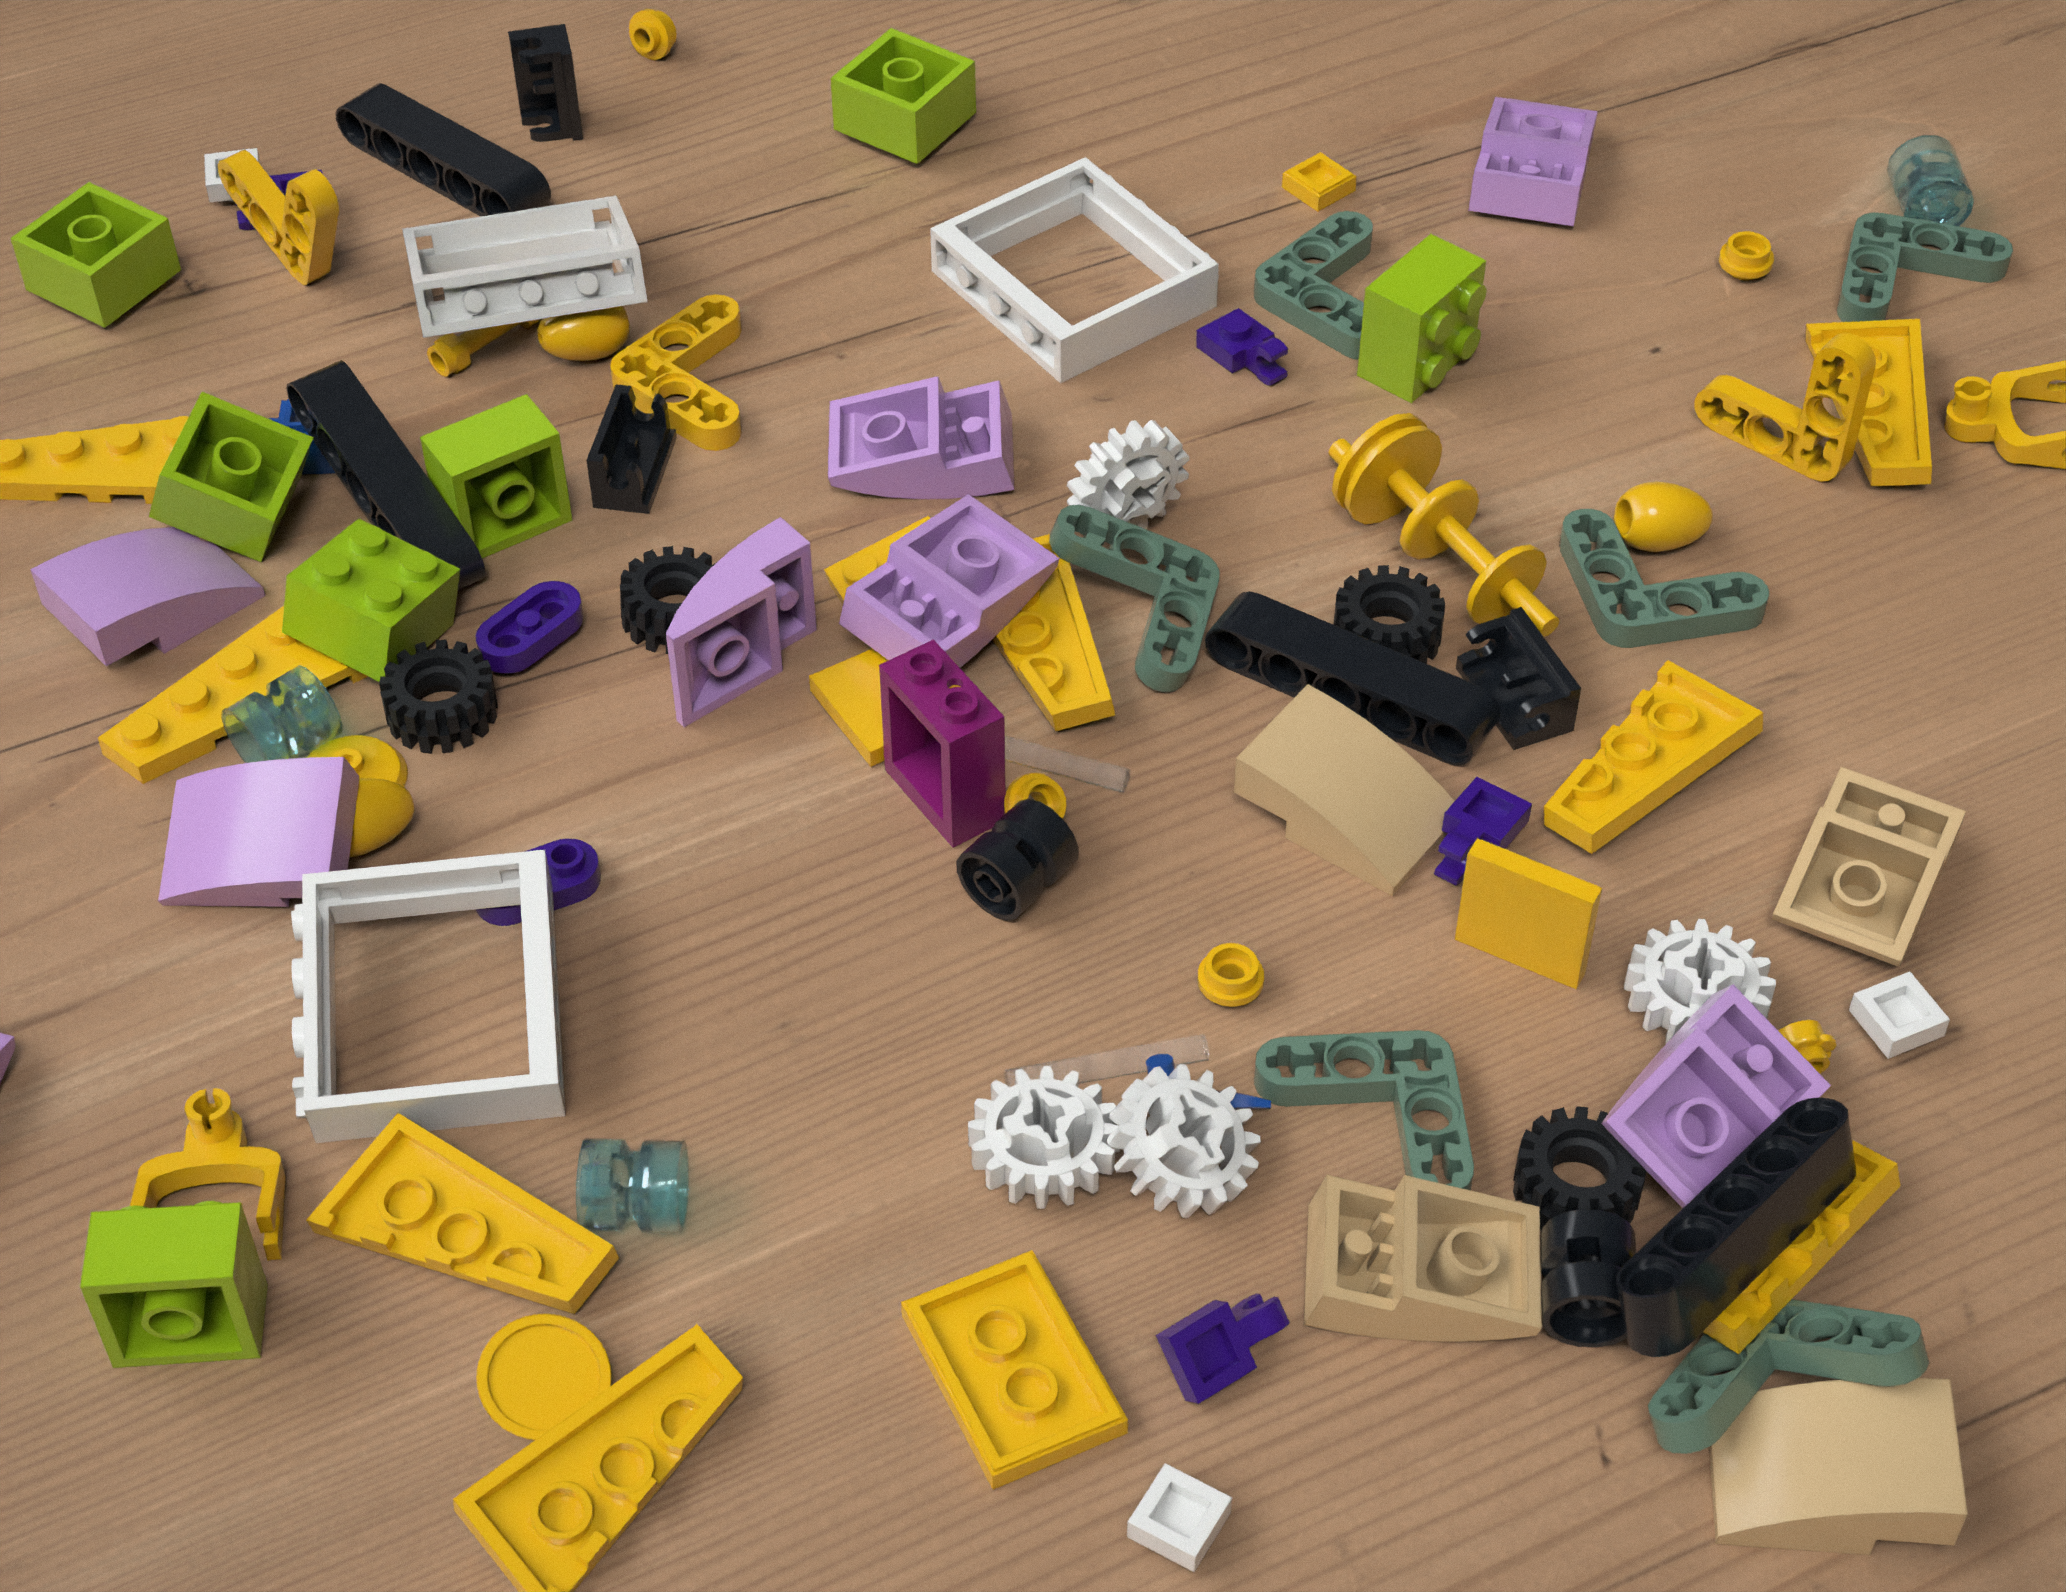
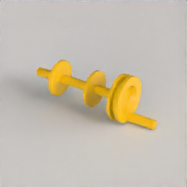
M1411 413L1395 414L1374 424L1358 437L1353 445L1344 438L1335 441L1331 445L1328 454L1338 464L1334 473L1332 493L1336 502L1342 508L1347 509L1348 514L1354 520L1365 525L1381 523L1399 514L1409 506L1413 511L1409 514L1401 530L1399 541L1406 555L1416 560L1427 559L1451 547L1479 575L1468 593L1466 603L1468 614L1474 622L1481 624L1510 615V610L1522 607L1543 637L1554 632L1559 625V618L1533 594L1545 573L1547 564L1545 554L1531 544L1515 546L1500 554L1497 558L1467 530L1477 513L1479 504L1477 490L1471 483L1463 479L1454 480L1435 488L1431 493L1425 490L1440 464L1443 447L1439 436L1433 430L1427 428L1420 418Z

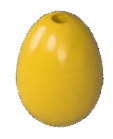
M624 306L544 318L539 323L537 337L540 346L547 353L555 357L575 361L598 360L615 353L624 345L629 336L630 325Z
M1658 481L1642 483L1628 489L1619 498L1614 512V523L1623 541L1631 547L1650 552L1673 550L1698 540L1708 531L1713 519L1709 503L1700 494L1677 484Z
M376 778L359 779L349 858L362 856L380 848L393 840L409 824L414 814V803L410 792L401 784Z

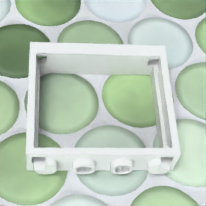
M1086 157L930 228L932 272L1060 383L1217 306L1219 264L1210 257V254L1203 252L1183 236L1176 227L1168 224L1148 208L1142 200L1137 199L1117 183L1111 175H1107ZM1083 214L1162 278L1164 282L1072 326L991 256Z
M617 196L402 229L423 338L647 302L639 246ZM609 208L612 223L609 220L594 223L592 210ZM431 235L433 248L418 250L415 238ZM613 261L618 271L617 273L613 271ZM443 287L445 300L434 301L431 289Z
M545 850L302 874V904H295V911H291L295 940L303 941V958L292 959L291 969L296 999H303V1016L293 1017L292 1040L296 1058H304V1076L293 1078L292 1089L296 1097L297 1119L307 1118L316 1143L377 1137L397 1113L427 1131L566 1116L553 889ZM521 905L530 1074L336 1095L334 924Z

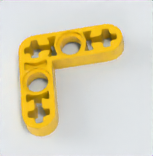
M241 150L219 161L217 165L218 173L224 188L292 277L302 285H307L329 274L339 216V203L334 189L327 178L316 169L310 170L288 181L285 196L256 158L247 150Z
M714 294L704 296L617 353L610 363L613 389L615 385L631 386L636 397V408L647 414L653 413L651 406L657 393L663 398L672 395L688 396V399L681 402H667L670 429H676L677 434L705 450L719 451L735 445L740 440L742 433L738 405L732 399L689 373L740 337L742 329L738 303L726 295ZM674 344L689 345L688 348L678 351L664 349Z
M1841 333L1833 337L1816 354L1802 409L1730 375H1718L1697 394L1694 400V409L1701 422L1712 431L1810 479L1819 482L1830 481L1844 469L1853 457L1876 367V358L1872 348L1865 340L1854 334ZM1845 363V369L1849 373L1841 380L1838 377L1842 374ZM1823 398H1829L1837 402L1844 411L1845 419L1832 416L1825 409ZM1766 417L1775 421L1781 427L1784 438H1778L1770 434L1763 424V418ZM1824 437H1828L1830 439L1825 443L1823 451V447L1818 443Z

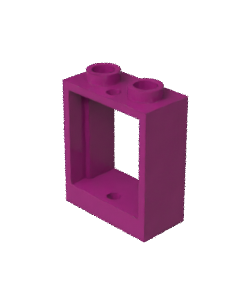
M934 639L880 664L885 771L952 848L992 829L995 823L1005 814V718L1003 714ZM952 685L961 686V687L949 688V687L952 686Z

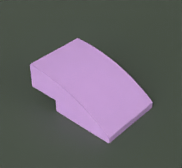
M1495 97L1483 132L1481 152L1473 175L1468 211L1574 226L1598 111Z
M937 376L830 401L828 479L831 486L863 494L907 499L963 498L968 494L973 497L1014 490L1012 413L1000 381L945 393Z
M968 494L890 545L888 559L885 564L846 588L839 624L887 660H891L934 639L961 668L985 647L1036 594L1057 568L1059 557Z
M781 517L753 533L711 567L692 588L672 619L666 632L676 719L683 727L782 672L781 650L817 630L810 542Z
M175 527L144 529L111 536L60 554L30 569L42 605L106 667L149 642H152L165 654L265 596L263 587L216 544Z
M312 757L231 765L176 780L158 902L163 906L288 907L289 898H302V874L348 870L360 776L345 757Z
M1733 984L1712 994L1628 1087L1601 1124L1664 1190L1684 1208L1787 1108L1796 1102L1808 1098L1821 1097L1831 1085Z

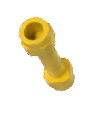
M542 319L469 330L459 336L454 333L444 334L435 340L434 345L427 349L428 359L440 375L447 377L470 366L471 354L517 325L528 329Z

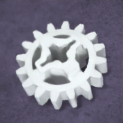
M1136 420L1130 421L1126 433L1121 435L1115 428H1112L1108 433V442H1104L1101 445L1093 442L1089 446L1092 452L1091 458L1089 460L1077 461L1074 465L1081 473V476L1068 481L1067 487L1074 495L1067 500V504L1088 506L1147 529L1149 517L1152 519L1154 516L1163 517L1166 514L1164 507L1167 500L1179 499L1181 493L1175 488V485L1187 480L1189 477V473L1182 467L1190 460L1189 455L1182 449L1183 444L1167 427L1162 429L1154 420H1150L1144 428Z
M1698 919L1695 929L1686 931L1678 920H1673L1670 923L1668 936L1652 928L1647 933L1645 945H1634L1624 982V990L1631 992L1628 1008L1630 1012L1646 1011L1642 1026L1646 1031L1654 1030L1660 1026L1667 1029L1665 1042L1667 1043L1712 994L1734 984L1767 1019L1776 986V980L1767 977L1771 965L1769 958H1752L1756 942L1752 939L1743 940L1738 944L1732 941L1733 927L1724 926L1716 934L1708 931L1705 919Z
M1179 1064L1169 1076L1160 1066L1155 1067L1143 1081L1137 1078L1121 1095L1122 1101L1114 1108L1109 1117L1118 1127L1107 1138V1145L1124 1150V1155L1114 1165L1116 1172L1133 1171L1137 1180L1133 1183L1130 1191L1135 1196L1143 1193L1147 1188L1156 1193L1154 1209L1160 1212L1171 1201H1176L1182 1218H1189L1200 1206L1210 1215L1215 1213L1226 1201L1231 1202L1247 1187L1245 1180L1258 1168L1259 1164L1249 1153L1261 1142L1260 1135L1246 1132L1243 1128V1125L1253 1116L1251 1109L1235 1110L1230 1102L1233 1100L1237 1090L1233 1086L1225 1088L1220 1093L1213 1089V1072L1208 1070L1195 1081L1191 1080L1186 1064ZM1149 1112L1150 1116H1149V1118L1146 1120L1147 1113Z
M1043 1066L1040 1079L1030 1080L1028 1074L1023 1069L1015 1070L1014 1086L1009 1088L1006 1084L995 1080L991 1083V1100L977 1098L974 1103L975 1120L968 1122V1139L972 1152L973 1169L985 1170L986 1187L989 1190L999 1188L1003 1184L1009 1185V1202L1016 1204L1025 1193L1035 1195V1203L1038 1209H1045L1049 1195L1058 1194L1067 1206L1074 1204V1188L1080 1186L1094 1194L1099 1189V1173L1112 1175L1115 1170V1153L1120 1152V1149L1107 1145V1138L1118 1127L1109 1118L1116 1106L1114 1103H1102V1087L1098 1083L1088 1086L1084 1090L1080 1089L1079 1072L1072 1070L1061 1081L1054 1079L1051 1066Z

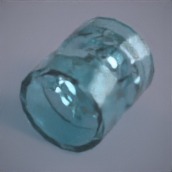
M1922 135L1906 141L1895 150L1889 159L1887 171L1895 195L1898 198L1903 217L1954 226L1963 224L1972 212L1974 199L1954 146L1945 138L1936 135Z
M301 665L266 685V696L254 691L222 710L221 714L224 729L235 750L245 763L298 758V748L301 747L311 752L341 734L343 729L340 714L330 694L319 679L310 670Z
M585 1138L583 1140L579 1153L576 1179V1210L579 1225L589 1231L621 1232L628 1221H634L643 1233H682L686 1221L689 1192V1159L685 1140L646 1139L638 1150H631L625 1139Z

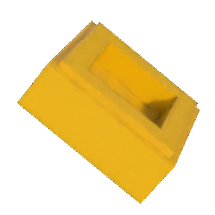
M1320 152L1283 172L1282 188L1319 212L1355 192L1357 176Z

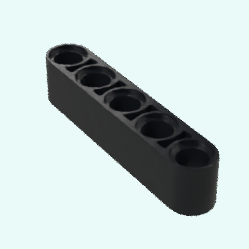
M378 83L337 108L335 112L340 131L353 146L480 217L543 207L551 199L549 183L536 166L385 84Z
M344 361L335 362L287 384V395L295 415L309 436L314 437V443L372 525L459 568L458 591L485 578V565L475 543Z
M1249 591L1238 595L1207 632L1205 637V644L1209 654L1223 667L1294 698L1309 684L1366 719L1393 741L1451 765H1464L1469 762L1498 723L1501 716L1500 706L1496 699L1484 688L1259 593Z
M1819 1097L1796 1102L1787 1108L1621 1267L1617 1273L1616 1284L1626 1338L1632 1350L1645 1356L1664 1357L1679 1353L1688 1347L1852 1183L1856 1177V1165L1848 1109L1843 1103L1834 1099Z

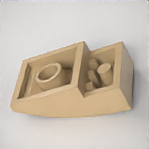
M1309 684L1236 757L1234 793L1286 820V839L1391 896L1401 888L1447 835V833L1442 831L1444 814L1454 803V800L1446 790L1412 756L1382 731L1339 701Z
M1840 767L1824 806L1818 810L1773 912L1772 920L1900 967L1958 840L1966 811Z
M1326 1175L1308 1205L1304 1325L1340 1333L1412 1341L1468 1342L1537 1336L1542 1329L1540 1207L1404 1175L1395 1190Z
M1917 1378L1907 1384L1897 1386H1876L1845 1380H1832L1757 1391L1722 1437L1709 1447L1716 1544L1870 1555L1876 1540L1955 1545L1968 1515L1950 1379Z

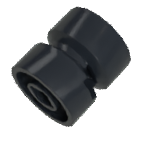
M1025 799L1016 803L995 823L992 831L982 834L959 856L956 861V869L963 888L977 905L995 918L1009 921L1017 919L1040 897L1044 887L1052 886L1075 864L1079 858V847L1067 823L1053 809L1039 801Z
M1579 1209L1564 1212L1550 1219L1542 1228L1541 1272L1545 1277L1542 1283V1325L1550 1336L1562 1343L1577 1347L1598 1348L1615 1345L1627 1339L1616 1278L1621 1267L1636 1254L1635 1231L1631 1224L1619 1215L1603 1210Z

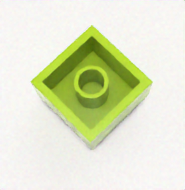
M890 28L831 77L834 130L918 164L976 113L975 61Z
M91 182L86 183L10 238L27 291L104 328L181 271L167 217Z
M1429 234L1365 288L1357 376L1412 404L1430 387H1437L1444 379L1446 373L1459 361L1470 358L1478 347L1481 338L1478 321L1480 308L1487 292L1486 286L1483 285L1486 260L1433 234Z
M202 391L159 475L149 517L262 562L301 479L314 437Z
M527 394L420 437L429 480L478 548L482 559L573 521L560 434Z
M358 518L286 576L282 633L380 682V676H385L384 668L389 661L398 664L396 654L404 649L411 656L416 654L415 644L425 642L426 647H428L453 625L460 569Z
M203 1201L189 1206L158 1208L128 1206L120 1210L91 1212L80 1288L113 1368L261 1358L268 1283L241 1202Z

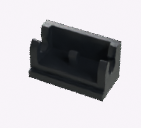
M565 24L508 31L522 125L538 126L540 124H551L547 127L530 129L531 140L537 142L573 138V141L583 140L573 58Z
M615 385L586 460L593 508L650 514L677 439L676 429H670L667 402L660 394L657 393L654 396L651 406L653 413L647 414L636 408V397L631 386Z
M1522 607L1510 610V615L1478 624L1466 633V637L1471 644H1479L1487 639H1490V641L1480 649H1472L1457 656L1456 670L1464 680L1484 688L1496 699L1501 712L1496 726L1513 750L1574 731L1581 687Z

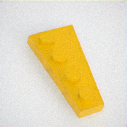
M1920 319L1806 324V343L1813 359L1833 337L1841 333L1859 336L1868 343L1874 352L1876 367L1855 446L1856 454L1871 486L1931 484L1932 460ZM1845 363L1843 367V372L1838 377V379L1842 380L1849 373V371L1845 369ZM1832 400L1840 418L1845 419L1842 407Z
M188 416L137 424H119L113 427L76 432L65 431L53 435L23 439L0 440V500L58 501L64 493H78L86 497L88 502L112 503L114 495H143L145 503L152 504L159 475Z
M1050 534L1032 538L1034 541L1042 545L1051 553L1059 557L1052 550V547L1049 543ZM1059 557L1058 566L1020 612L992 639L1055 731L1115 716L1111 694L1070 563Z
M282 606L99 736L98 741L102 754L139 782L145 784L216 750V740L231 732L246 731L247 734L270 724L268 715L296 701L304 708L325 698L324 688L347 677L354 684L368 676L282 633L284 606Z
M1667 660L1658 670L1657 682L1649 691L1642 689L1631 702L1630 714L1620 726L1612 725L1601 738V748L1592 759H1583L1544 805V825L1593 854L1763 732L1764 712Z
M399 1113L394 1116L306 1219L316 1234L572 1314L579 1310L619 1259L614 1246Z
M1852 1140L1856 1165V1177L1852 1183L1703 1333L1735 1353L1740 1354L1899 1189L1901 1185L1898 1163Z
M696 1324L453 1498L454 1511L518 1592H574L742 1391L743 1377L700 1326Z

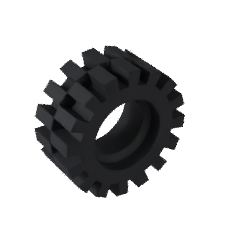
M673 546L663 547V556L658 557L652 549L643 553L644 563L634 558L629 562V571L623 570L621 574L620 604L622 627L625 633L630 632L631 640L637 645L645 640L646 650L656 652L661 644L665 645L666 654H668L666 632L676 611L682 604L666 603L659 601V599L671 595L687 596L707 571L716 564H712V556L705 552L698 558H694V548L684 547L682 555L673 554Z
M1389 565L1378 566L1377 575H1373L1369 568L1359 570L1358 580L1351 575L1344 580V588L1339 587L1336 594L1333 625L1426 664L1427 658L1434 660L1438 654V647L1441 645L1445 614L1444 597L1439 598L1440 589L1435 583L1427 587L1428 577L1418 573L1414 579L1409 578L1410 569L1399 566L1398 574H1389ZM1388 616L1398 618L1406 623L1395 625L1383 624L1374 621L1372 618Z
M436 640L435 649L427 650L426 643L421 642L415 644L416 654L412 656L405 649L396 654L398 664L389 661L384 668L385 676H380L379 685L387 725L390 727V732L395 739L401 737L403 746L412 749L419 742L421 753L432 754L434 745H441L442 753L453 752V742L460 741L463 748L474 744L472 733L483 738L489 732L488 723H495L498 704L491 666L488 660H483L482 652L474 648L468 653L467 644L459 641L456 642L453 649H448L447 640ZM451 691L457 693L441 701L430 702L421 700L436 692Z
M1576 1106L1574 1118H1568L1563 1107L1552 1110L1550 1123L1541 1115L1533 1121L1532 1131L1526 1129L1518 1152L1513 1181H1515L1513 1192L1515 1201L1522 1200V1203L1540 1207V1231H1542V1228L1550 1219L1564 1212L1579 1209L1603 1210L1617 1214L1629 1223L1633 1221L1635 1210L1638 1211L1647 1171L1601 1124L1608 1113L1600 1111L1596 1121L1587 1119L1588 1107ZM1567 1162L1583 1163L1597 1169L1605 1176L1607 1181L1595 1187H1579L1559 1178L1554 1173L1553 1168L1556 1165Z

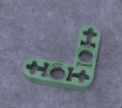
M1337 212L1263 262L1255 272L1254 299L1256 303L1339 353L1359 360L1364 302L1330 283L1366 258L1370 253L1373 232L1371 220L1358 212ZM1308 258H1316L1324 260L1326 262L1314 264L1307 263L1302 260ZM1320 306L1327 307L1333 311L1321 313L1313 312L1307 308Z
M1872 212L1864 214L1857 219L1854 226L1837 306V315L1842 322L1886 320L1897 268L1982 283L1997 282L2004 278L2007 273L2013 253L2012 244L2000 234L1886 213ZM1921 245H1931L1942 250H1931ZM1860 268H1873L1882 273H1870ZM1860 294L1871 296L1870 302L1859 301Z
M1080 504L1069 505L1063 508L1050 532L1049 543L1052 550L1069 563L1155 596L1135 659V671L1141 681L1154 690L1174 692L1182 688L1196 662L1220 579V571L1217 564L1210 556L1197 549L1094 508ZM1075 532H1079V533H1081V534L1084 535V536H1083V538H1082V537H1079V536L1075 535L1074 533H1075ZM1104 542L1111 544L1109 549L1102 547ZM1121 550H1135L1141 553L1148 563H1133L1122 554ZM1160 564L1166 566L1164 571L1158 569ZM1186 575H1187V576H1190V577L1193 578L1194 580H1193V581L1188 580V579L1186 578ZM1173 611L1180 613L1189 620L1191 627L1183 628L1172 624L1166 618L1164 612ZM1164 646L1174 649L1169 665L1161 662V652Z
M1578 509L1565 516L1559 542L1560 552L1597 633L1610 645L1620 648H1634L1746 631L1756 628L1762 623L1768 603L1769 589L1765 582L1757 576L1746 572H1729L1644 585L1626 545L1610 516L1595 509ZM1591 542H1597L1595 550L1591 551ZM1596 572H1609L1617 575L1621 580L1615 583H1605L1593 578L1592 574ZM1622 603V614H1616L1617 605ZM1684 604L1691 606L1698 613L1691 616H1683L1672 612L1668 606Z
M1421 1030L1289 1036L1269 1040L1256 1053L1254 1085L1257 1093L1263 1099L1271 1100V1103L1274 1105L1286 1107L1393 1101L1405 1175L1438 1183L1436 1175L1431 1174L1433 1156L1443 1154L1442 1166L1444 1176L1447 1180H1451V1183L1445 1185L1471 1190L1474 1163L1455 1060L1449 1043L1441 1036L1430 1031ZM1353 1058L1365 1062L1372 1071L1365 1077L1357 1079L1348 1078L1341 1075L1336 1070L1335 1065L1341 1060ZM1387 1059L1391 1060L1390 1071H1393V1074L1383 1073L1384 1063ZM1411 1060H1424L1426 1068H1429L1431 1070H1418L1416 1062ZM1314 1063H1323L1322 1077H1315L1316 1065ZM1289 1066V1071L1294 1077H1281V1072L1276 1067ZM1435 1110L1442 1113L1450 1124L1441 1130H1425L1413 1121L1412 1116L1419 1111Z
M1791 1300L1740 1354L1735 1353L1707 1334H1704L1653 1395L1648 1404V1409L1658 1444L1669 1452L1688 1454L1708 1448L1718 1441L1775 1369L1876 1386H1897L1907 1384L1919 1378L1926 1372L1929 1359L1920 1324L1913 1318L1897 1314ZM1831 1338V1339H1829V1340L1820 1341V1342H1815V1341H1818V1340ZM1730 1371L1725 1374L1715 1375L1720 1372Z

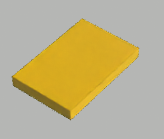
M1033 1250L901 1302L902 1317L992 1490L1128 1434V1419Z

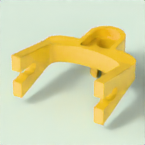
M2066 360L2019 370L1999 372L1993 377L1991 384L1987 380L1976 376L1959 379L1954 386L1955 397L1947 405L1944 426L1946 433L1953 439L1961 442H1994L2001 457L2013 464L2066 469V451H2064L2066 449V431L2029 436L2018 427L2010 404L2015 398L2066 403V383L2050 384L2054 380L2066 381Z
M213 1088L212 1095L215 1103L209 1102L206 1089L195 1092L187 1099L184 1107L186 1117L190 1122L186 1128L183 1151L157 1156L140 1166L130 1206L156 1208L159 1200L164 1196L180 1189L198 1185L245 1183L261 1187L256 1221L259 1232L264 1233L263 1247L267 1261L282 1260L285 1172L280 1155L268 1148L247 1146L242 1119L232 1110L231 1099L227 1092L222 1089Z

